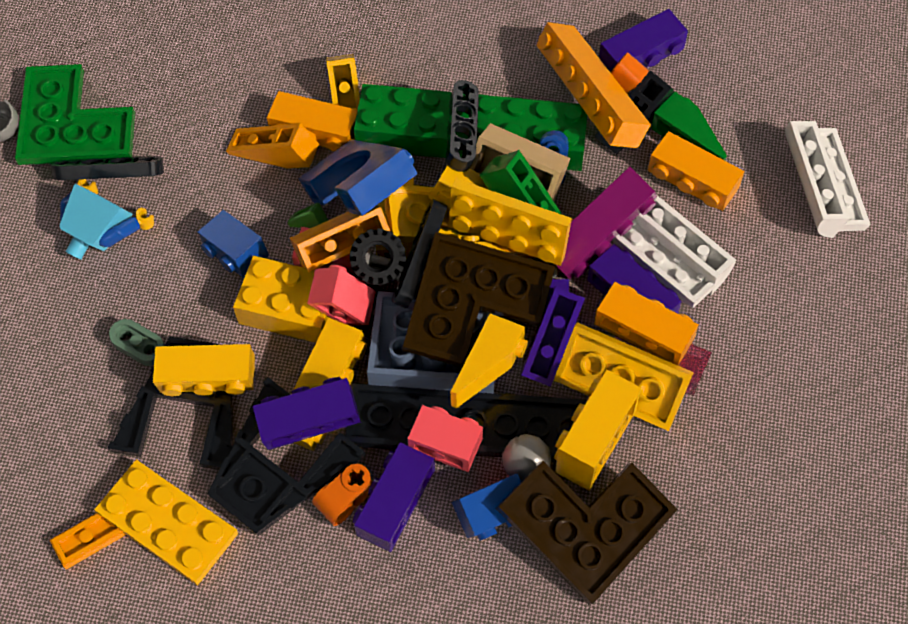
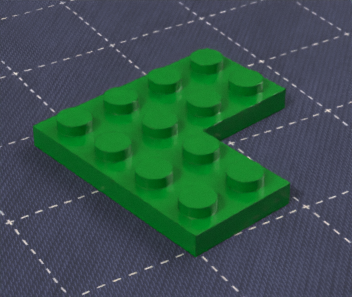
M81 64L26 67L15 160L18 165L51 164L60 160L132 157L135 125L134 108L80 109L84 70Z

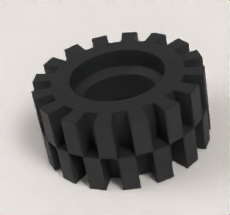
M380 228L370 229L363 234L361 233L353 242L350 251V263L354 273L359 279L371 285H383L392 282L402 272L406 262L405 248L399 237H396L391 231ZM374 245H381L389 251L390 261L382 269H373L366 262V252Z

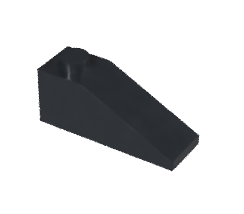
M650 70L629 97L651 124L654 112L674 93V90ZM600 131L595 135L600 142L616 155L624 148L610 146Z

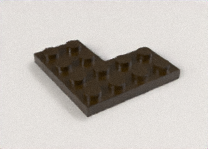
M435 232L402 350L463 367L479 310L539 327L555 266Z
M544 461L539 462L495 508L588 605L593 604L678 510L633 463L627 464L599 496L587 506Z

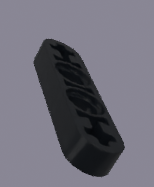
M459 80L454 84L449 100L446 162L449 167L459 172L468 171L476 156L479 91L476 85L467 80ZM463 94H465L467 100H462ZM457 112H464L468 114L470 118L461 117L457 114ZM455 132H462L466 134L469 138H460L456 135ZM459 150H463V152H462V158L460 157V154L458 153Z
M160 156L75 159L51 163L52 179L147 177L163 174L164 166L163 157Z
M435 199L431 200L423 215L392 297L393 303L405 309L409 307L416 294L426 267L435 232H439L447 211V205Z

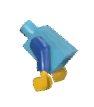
M79 179L78 184L75 183L72 191L60 202V229L73 236L65 252L82 260L89 245L105 251L108 247L113 246L139 229L148 230L154 226V215L145 218L147 210L141 207L136 211V218L131 217L133 213L97 195L98 188L96 182L93 181L88 185L87 179Z

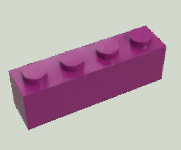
M629 166L571 222L565 258L561 266H556L569 279L574 276L578 278L583 275L590 266L588 264L590 260L596 255L600 257L612 246L610 242L618 234L623 236L633 227L634 223L632 221L640 213L644 216L655 206L656 192Z

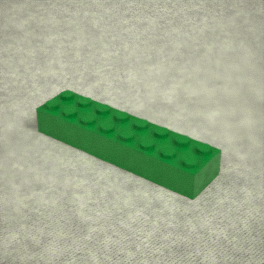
M363 84L354 126L355 140L404 148L411 155L446 158L451 92ZM463 94L462 100H467L465 94ZM479 95L477 141L490 123L539 145L541 137L546 132L552 130L560 131L566 135L569 141L568 157L571 159L567 170L582 171L587 114L580 104ZM457 112V114L461 117L470 118L469 115L464 112ZM455 132L456 135L460 138H469L466 134L462 132ZM557 146L549 147L553 151L559 150ZM459 150V151H458V153L460 154V157H461V158H462V152H463V150Z

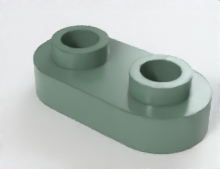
M122 319L115 322L109 330V338L113 346L145 366H153L155 353L146 355L147 352L152 349L155 350V347L165 346L160 336L130 319ZM131 335L129 340L123 341L125 336Z

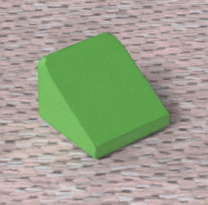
M314 203L294 212L287 223L289 227L312 228L328 221V218L320 203Z

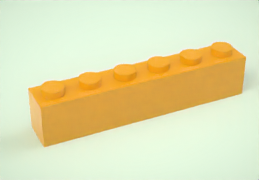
M547 22L539 36L536 45L610 146L638 148L651 125L575 26Z

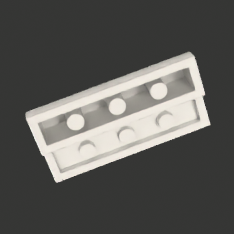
M790 121L786 126L785 135L818 233L824 237L834 238L839 231H865L870 226V221L837 129L818 128L816 121Z
M657 196L654 200L656 202L655 206L644 216L640 213L632 221L634 223L633 227L623 236L618 234L612 242L622 250L629 252L637 263L643 268L650 270L656 279L667 288L672 289L681 300L693 309L708 294L712 295L721 286L732 271L736 259Z

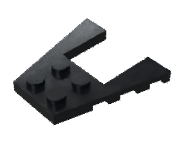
M169 337L165 346L221 345L176 337ZM153 365L150 370L152 373L145 386H141L136 395L137 400L129 414L126 413L119 425L120 430L113 442L110 441L107 449L113 453L141 457L157 398L210 406L214 408L199 464L204 468L219 470L225 457H228L233 447L232 394H228L225 391H213L211 395L182 392L179 396H166L160 393L153 383Z
M269 377L265 378L264 386L258 398L254 399L249 409V416L242 429H239L234 439L235 443L228 457H225L207 493L209 497L258 536L334 480L346 467L355 464L366 455L361 448L339 432L301 480L297 482L255 449L253 445L260 438V433L253 406L261 404L262 399L270 396H279L281 398L290 395Z

